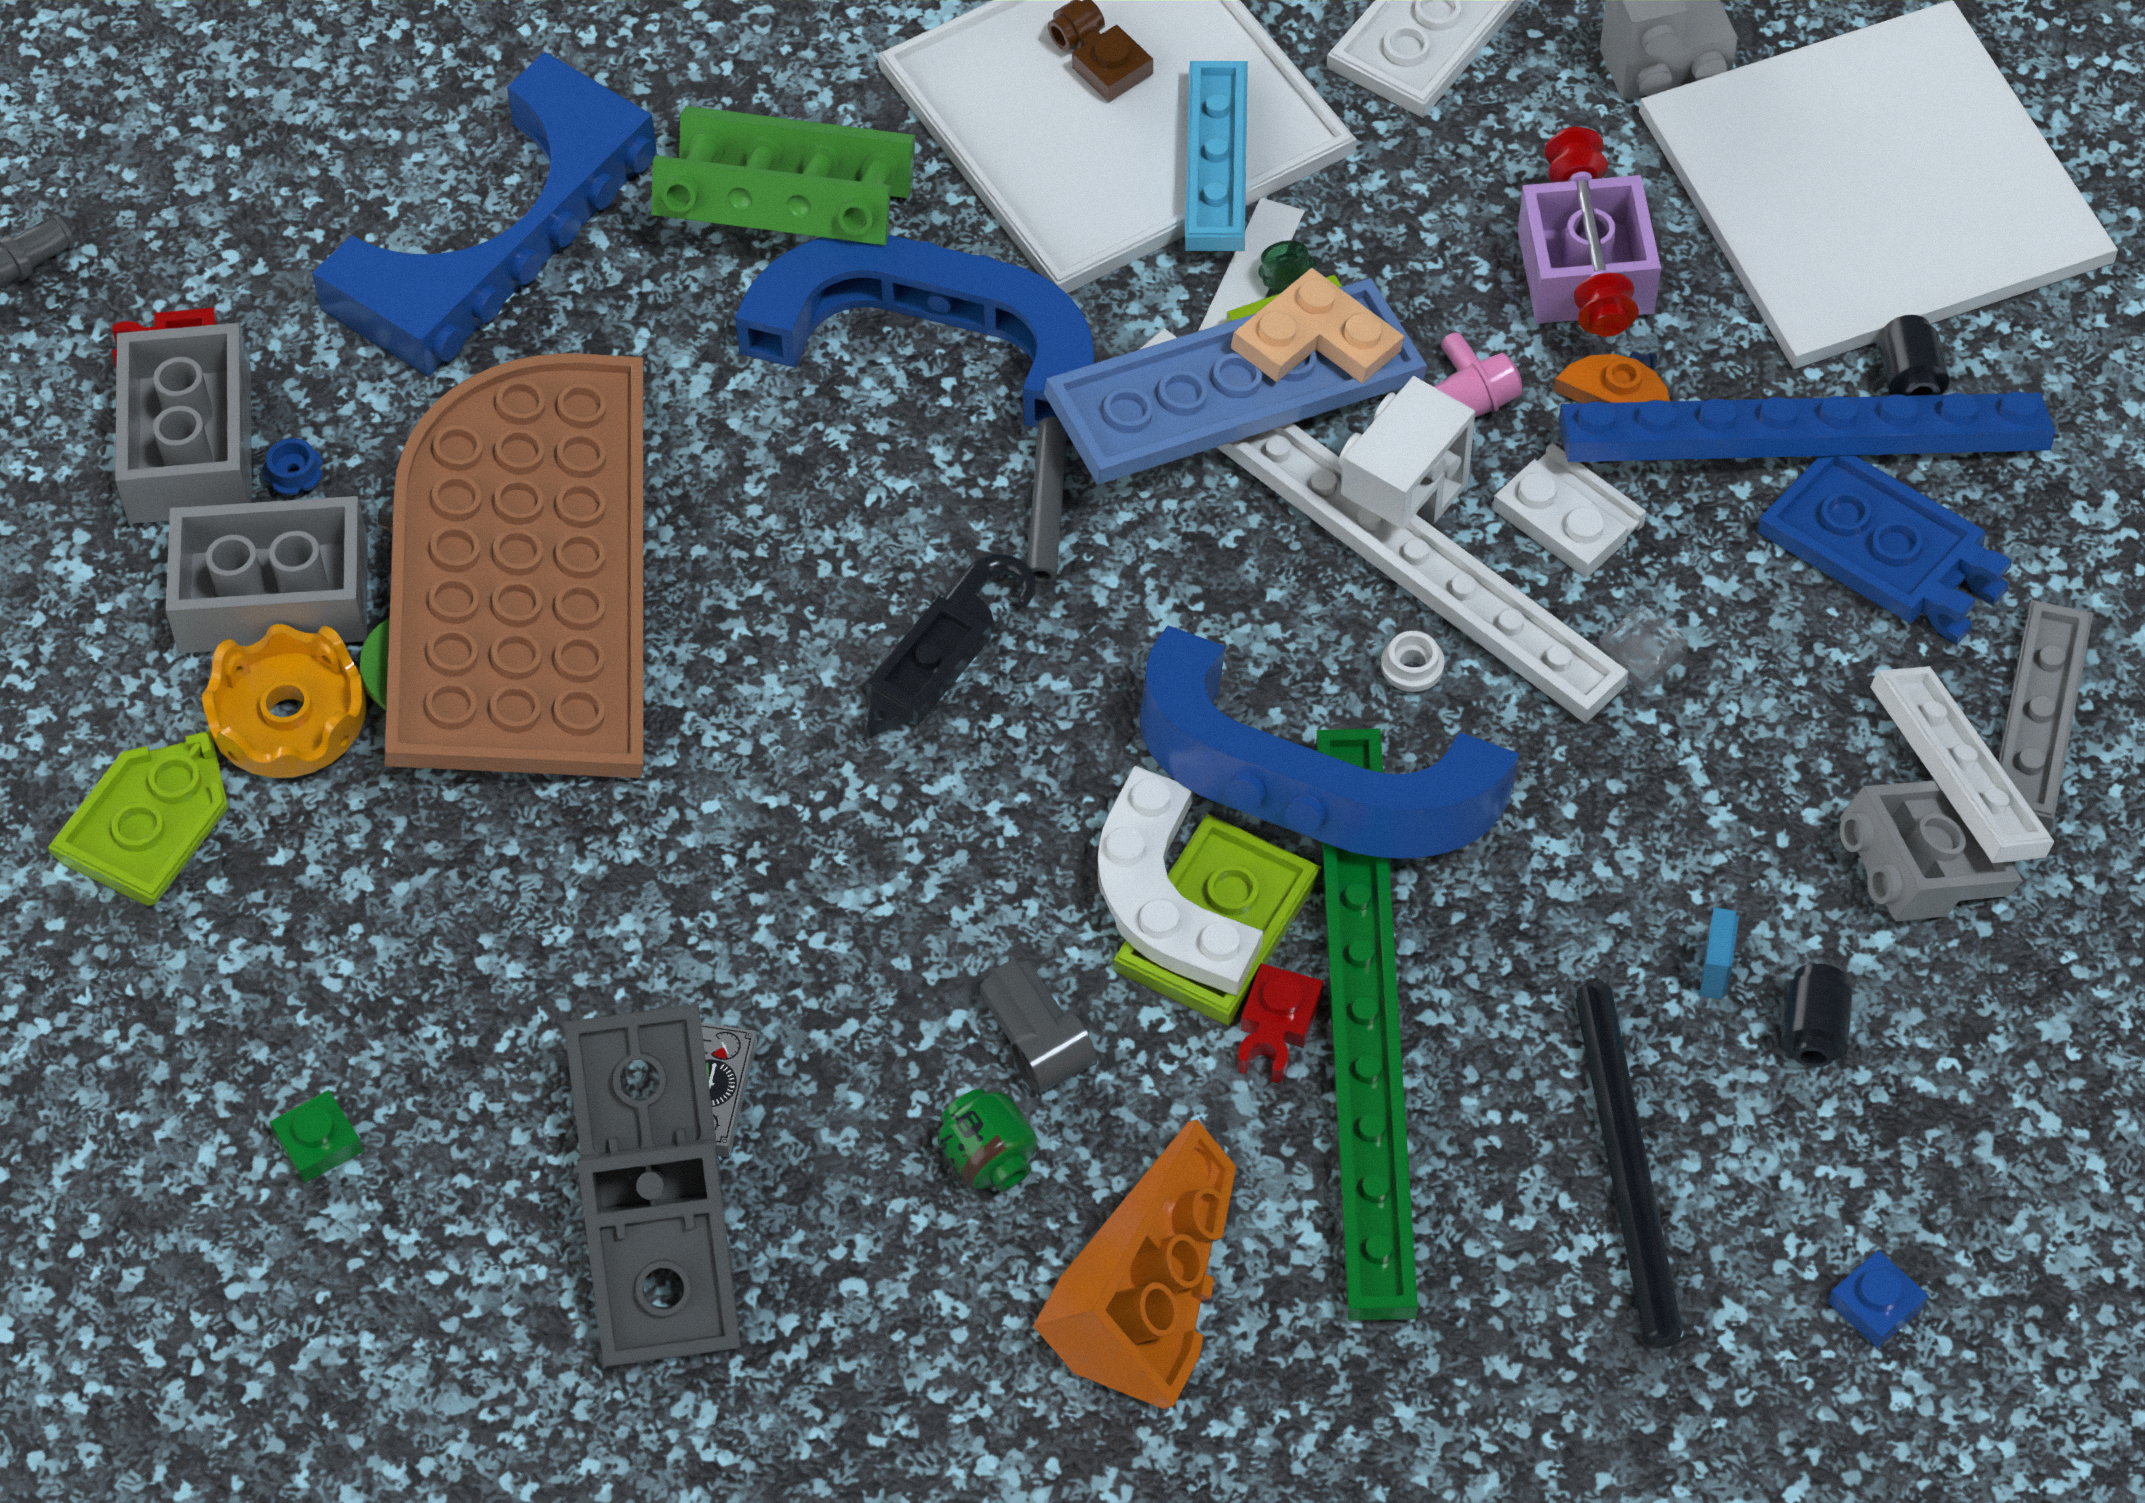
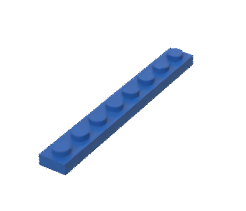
M2024 392L2005 394L1952 393L1949 395L1920 396L1895 394L1877 397L1831 396L1828 398L1792 399L1773 397L1750 400L1710 399L1707 401L1651 400L1647 402L1622 403L1588 402L1561 404L1558 421L1568 462L2048 451L2052 448L2055 429L2042 393Z

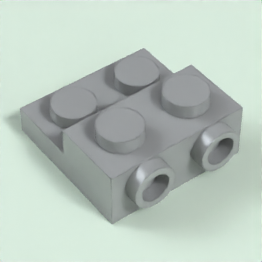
M1935 780L1863 786L1840 816V838L1843 846L1850 852H1858L1869 872L1867 885L1871 898L1878 904H1886L1895 921L1946 917L1959 901L2010 896L2022 882L2012 861L1991 862Z

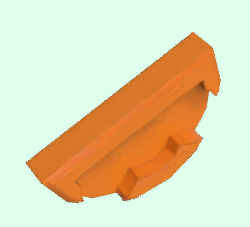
M1616 354L1587 356L1569 364L1555 378L1554 392L1580 403L1670 401L1667 387L1654 370L1636 359Z

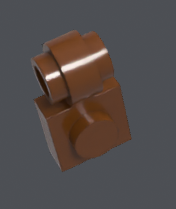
M1072 0L1054 11L1053 19L1048 22V31L1054 43L1062 51L1075 50L1072 52V68L1099 94L1110 102L1153 74V58L1117 24L1100 34L1099 31L1105 27V20L1102 12L1092 0Z

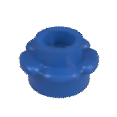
M287 438L278 441L269 449L262 470L263 476L267 483L273 484L275 492L292 496L311 490L320 482L323 475L320 467L323 461L320 454L308 442L298 438Z

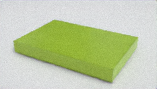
M1206 814L1167 877L1182 897L1199 907L1263 931L1262 947L1238 995H1232L1163 968L1142 955L1127 940L1113 959V971L1229 1026L1252 989L1260 963L1267 965L1318 883L1321 866L1210 814Z

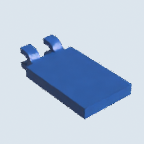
M1855 455L1819 456L1759 518L1758 534L1910 624L1921 613L1925 614L1934 629L1956 645L1972 628V621L1965 616L1975 606V598L1956 588L1965 580L1975 595L1992 606L2008 590V582L2001 577L2011 568L2012 560L1994 550L1983 548L1985 530Z

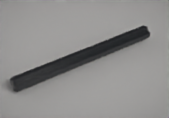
M1605 982L1586 983L1578 988L1575 1001L1644 1342L1651 1348L1671 1347L1680 1342L1683 1329L1612 988Z

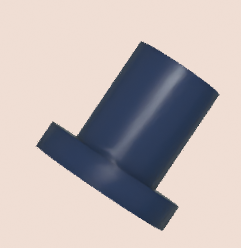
M1635 351L1630 354L1629 358L1636 359L1652 370H1655L1657 364L1656 354L1650 352L1648 355H1644Z

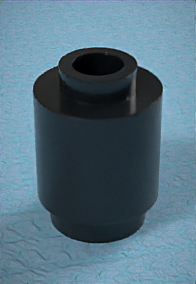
M1904 315L1890 321L1883 329V337L1879 342V351L1890 395H1942L1947 390L1950 379L1938 331L1930 325L1926 318L1919 315Z
M1807 964L1799 967L1794 972V978L1786 986L1781 1047L1796 1062L1804 1066H1827L1834 1060L1843 1057L1848 1051L1853 993L1849 985H1847V976L1842 970L1827 964Z

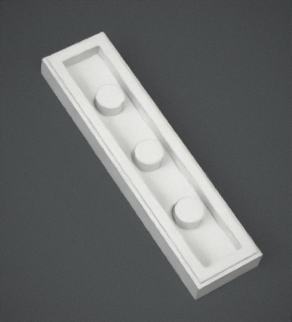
M1928 666L1878 670L1870 688L1991 862L2000 863L2046 858L2054 840L1932 668Z

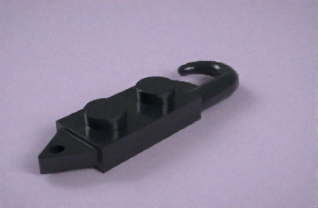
M992 554L981 557L967 567L943 597L938 596L866 681L867 696L870 697L867 721L869 737L910 721L919 726L991 639L994 627L992 612L977 594L992 577L1007 574L1018 579L1022 589L1018 602L1022 606H1027L1035 595L1036 579L1032 569L1024 561L1007 554Z

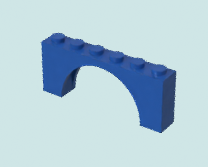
M545 51L507 86L513 125L537 144L550 163V170L543 191L523 218L500 235L486 242L462 250L438 254H410L391 251L366 243L351 235L312 272L320 309L427 377L444 361L452 360L460 352L464 342L483 323L492 321L498 315L506 300L522 285L529 284L535 279L542 265L560 247L569 245L577 236L580 228L598 210H603L612 203L621 187L636 173H641L648 168L657 153L652 114Z

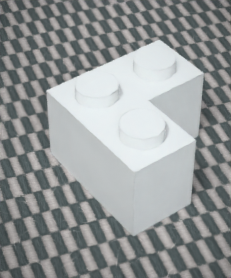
M1412 376L1398 394L1391 392L1383 399L1375 413L1374 422L1362 435L1359 433L1353 434L1344 445L1338 461L1339 465L1342 466L1341 494L1401 529L1407 525L1415 514L1435 524L1468 485L1475 410L1419 378Z

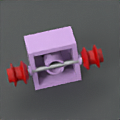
M1573 126L1558 132L1545 146V158L1551 164L1548 173L1552 183L1522 185L1518 236L1536 324L1578 320L1583 330L1599 336L1610 337L1626 330L1627 327L1634 323L1638 315L1654 314L1661 265L1641 175L1603 178L1608 170V162L1602 154L1604 143L1601 135L1588 128Z

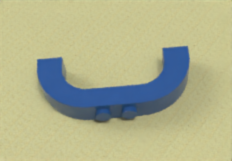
M888 235L886 245L821 237L789 250L769 264L757 276L745 294L735 316L739 354L796 368L806 343L816 327L830 316L853 308L870 307L884 309L1007 340L1022 349L1033 362L1023 387L1024 425L1038 428L1040 420L1047 417H1057L1044 395L1046 378L1094 364V345L1085 317L1075 302L1050 280L1026 268L997 261L986 255H972L939 247L932 242L914 241L893 235Z
M1168 625L1151 648L1147 660L1140 712L1142 737L1148 751L1159 766L1174 780L1200 796L1340 849L1368 856L1398 859L1435 856L1462 848L1487 833L1496 824L1510 803L1519 759V753L1459 732L1446 754L1437 763L1426 769L1405 774H1387L1370 771L1237 722L1214 706L1213 701L1219 694L1225 653L1224 645Z

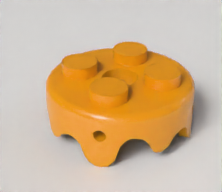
M275 624L268 628L266 635L261 640L249 646H240L233 639H225L218 645L213 654L210 680L202 694L203 709L212 738L221 753L237 767L252 774L269 778H294L314 773L332 764L347 752L356 740L366 714L367 700L361 674L353 663L344 641L335 630L328 626H322L317 633H305L285 624ZM295 699L303 703L301 709L291 716L279 717L270 713L272 708L282 700Z

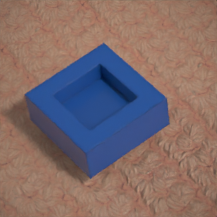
M1877 1250L1831 1290L1828 1303L1879 1349L1925 1308L1929 1295L1880 1250Z

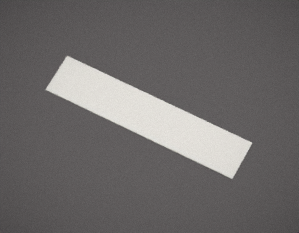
M1260 198L1245 230V251H1235L1199 331L1226 323L1227 311L1265 299L1305 210Z

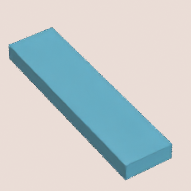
M1190 61L1185 251H1245L1248 61Z

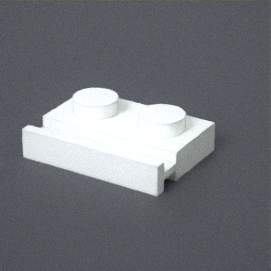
M1553 443L1546 448L1545 455L1538 461L1534 459L1494 495L1492 509L1586 579L1626 543L1627 536L1635 529L1639 531L1644 526L1646 510L1579 462H1568L1566 453Z

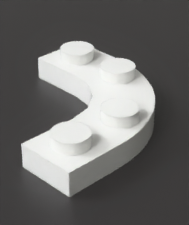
M1134 766L1107 817L1100 837L1098 851V884L1100 894L1104 896L1106 904L1116 920L1117 930L1146 958L1172 972L1237 996L1262 947L1263 931L1205 910L1180 895L1167 877L1165 859L1167 851L1193 803V791L1175 780Z

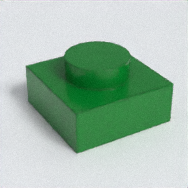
M329 1090L269 1121L273 1134L304 1184L364 1152L358 1135Z

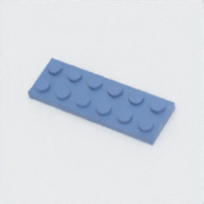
M1372 278L1340 287V289L1405 337L1401 352L1363 384L1317 350L1313 351L1278 382L1274 381L1230 348L1234 331L1255 315L1253 314L1046 378L1044 395L1096 484L1099 485L1403 388L1412 376L1423 381L1427 364Z

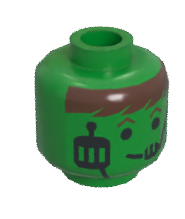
M975 1089L960 1096L942 1113L940 1119L943 1125L939 1131L937 1141L941 1151L966 1186L979 1190L995 1186L1001 1192L1011 1189L1028 1176L1031 1171L1028 1161L1036 1151L1038 1140L1028 1121L1007 1094L999 1092L986 1093L984 1089Z

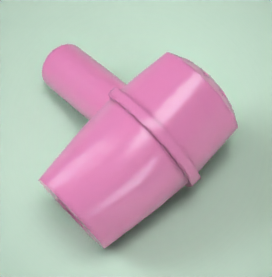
M1451 333L1443 339L1441 348L1458 372L1433 387L1474 409L1475 417L1491 412V414L1497 412L1499 407L1522 395L1520 373L1514 362L1507 355L1500 353L1480 361L1460 333Z

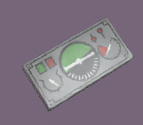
M701 1023L718 1156L730 1157L757 1046V1035L755 1030Z

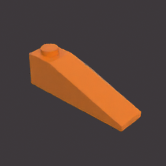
M1198 1119L1186 1123L1066 1269L1033 1325L1074 1374L1162 1409L1174 1407L1200 1357L1204 1336L1195 1331L1201 1301L1209 1300L1212 1296L1215 1279L1206 1274L1213 1240L1222 1238L1224 1234L1236 1165Z

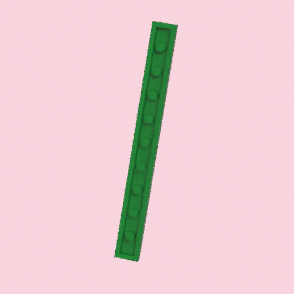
M1380 728L1317 730L1316 751L1370 771L1383 773ZM1321 842L1348 1321L1416 1319L1418 1303L1389 858L1358 854Z

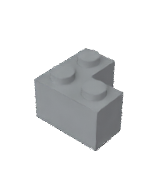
M1606 0L1600 52L1621 99L1626 100L1644 95L1651 96L1732 70L1738 37L1720 0Z

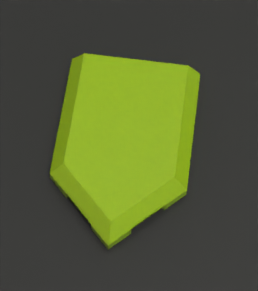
M210 730L185 736L186 742L150 751L148 746H143L121 752L48 846L49 852L63 865L146 906L156 905L229 808Z

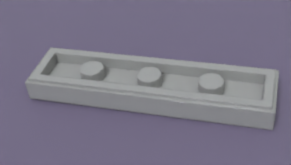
M2031 600L2027 612L1998 763L2045 829L2050 831L2055 817L2093 613Z

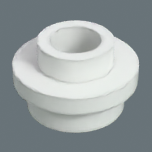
M1406 631L1397 635L1384 648L1381 657V670L1386 680L1394 687L1403 691L1419 692L1431 688L1440 680L1444 670V655L1435 640L1428 634L1420 631ZM1408 662H1415L1421 666L1408 667L1404 664Z

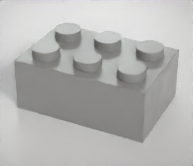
M239 323L117 333L115 482L129 524L168 521L170 508L252 503L251 366Z
M358 496L170 508L166 614L178 653L215 651L218 645L225 639H233L240 646H249L261 640L266 635L268 628L275 624H285L305 633H317L322 626H328L339 634L344 643L361 642L367 639L368 537Z

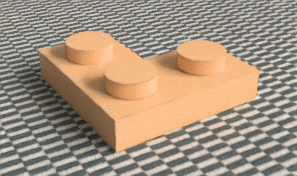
M1311 268L1234 331L1230 348L1276 382L1313 351L1317 350L1363 384L1401 352L1405 336Z

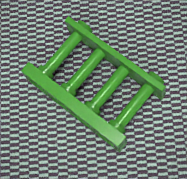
M685 106L680 114L679 158L655 155L653 159L651 215L886 245L889 229L890 196L908 198L913 189L915 135Z

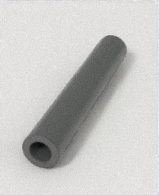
M1047 417L1040 420L1037 432L1027 565L1032 569L1036 584L1040 585L1051 584L1057 578L1068 438L1067 432L1057 417Z

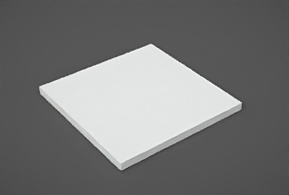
M992 0L878 54L880 70L1039 275L1053 282L1066 294L1185 236L1190 61H1248L1246 206L1356 153L1357 139L1240 0H1092L1102 12L1105 20V27L1099 31L1100 34L1117 24L1153 58V74L1110 102L1072 68V52L1075 50L1062 51L1049 34L1048 22L1053 19L1054 11L1072 0Z
M1953 0L1640 99L1639 113L1793 369L1878 342L1883 337L1882 333L1885 326L1900 316L1919 315L1926 318L1932 324L2115 262L2118 251L2117 247Z

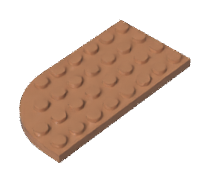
M557 353L512 360L486 369L452 388L432 405L411 432L402 451L396 471L393 500L384 766L641 778L643 770V357Z

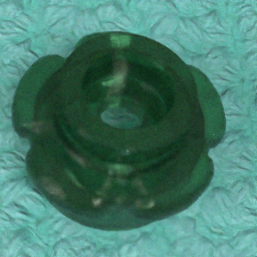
M1292 240L1281 241L1270 245L1263 251L1261 255L1262 265L1259 267L1258 274L1263 279V284L1266 287L1282 293L1309 269L1313 268L1316 270L1317 264L1316 260L1309 255L1308 248L1303 243Z

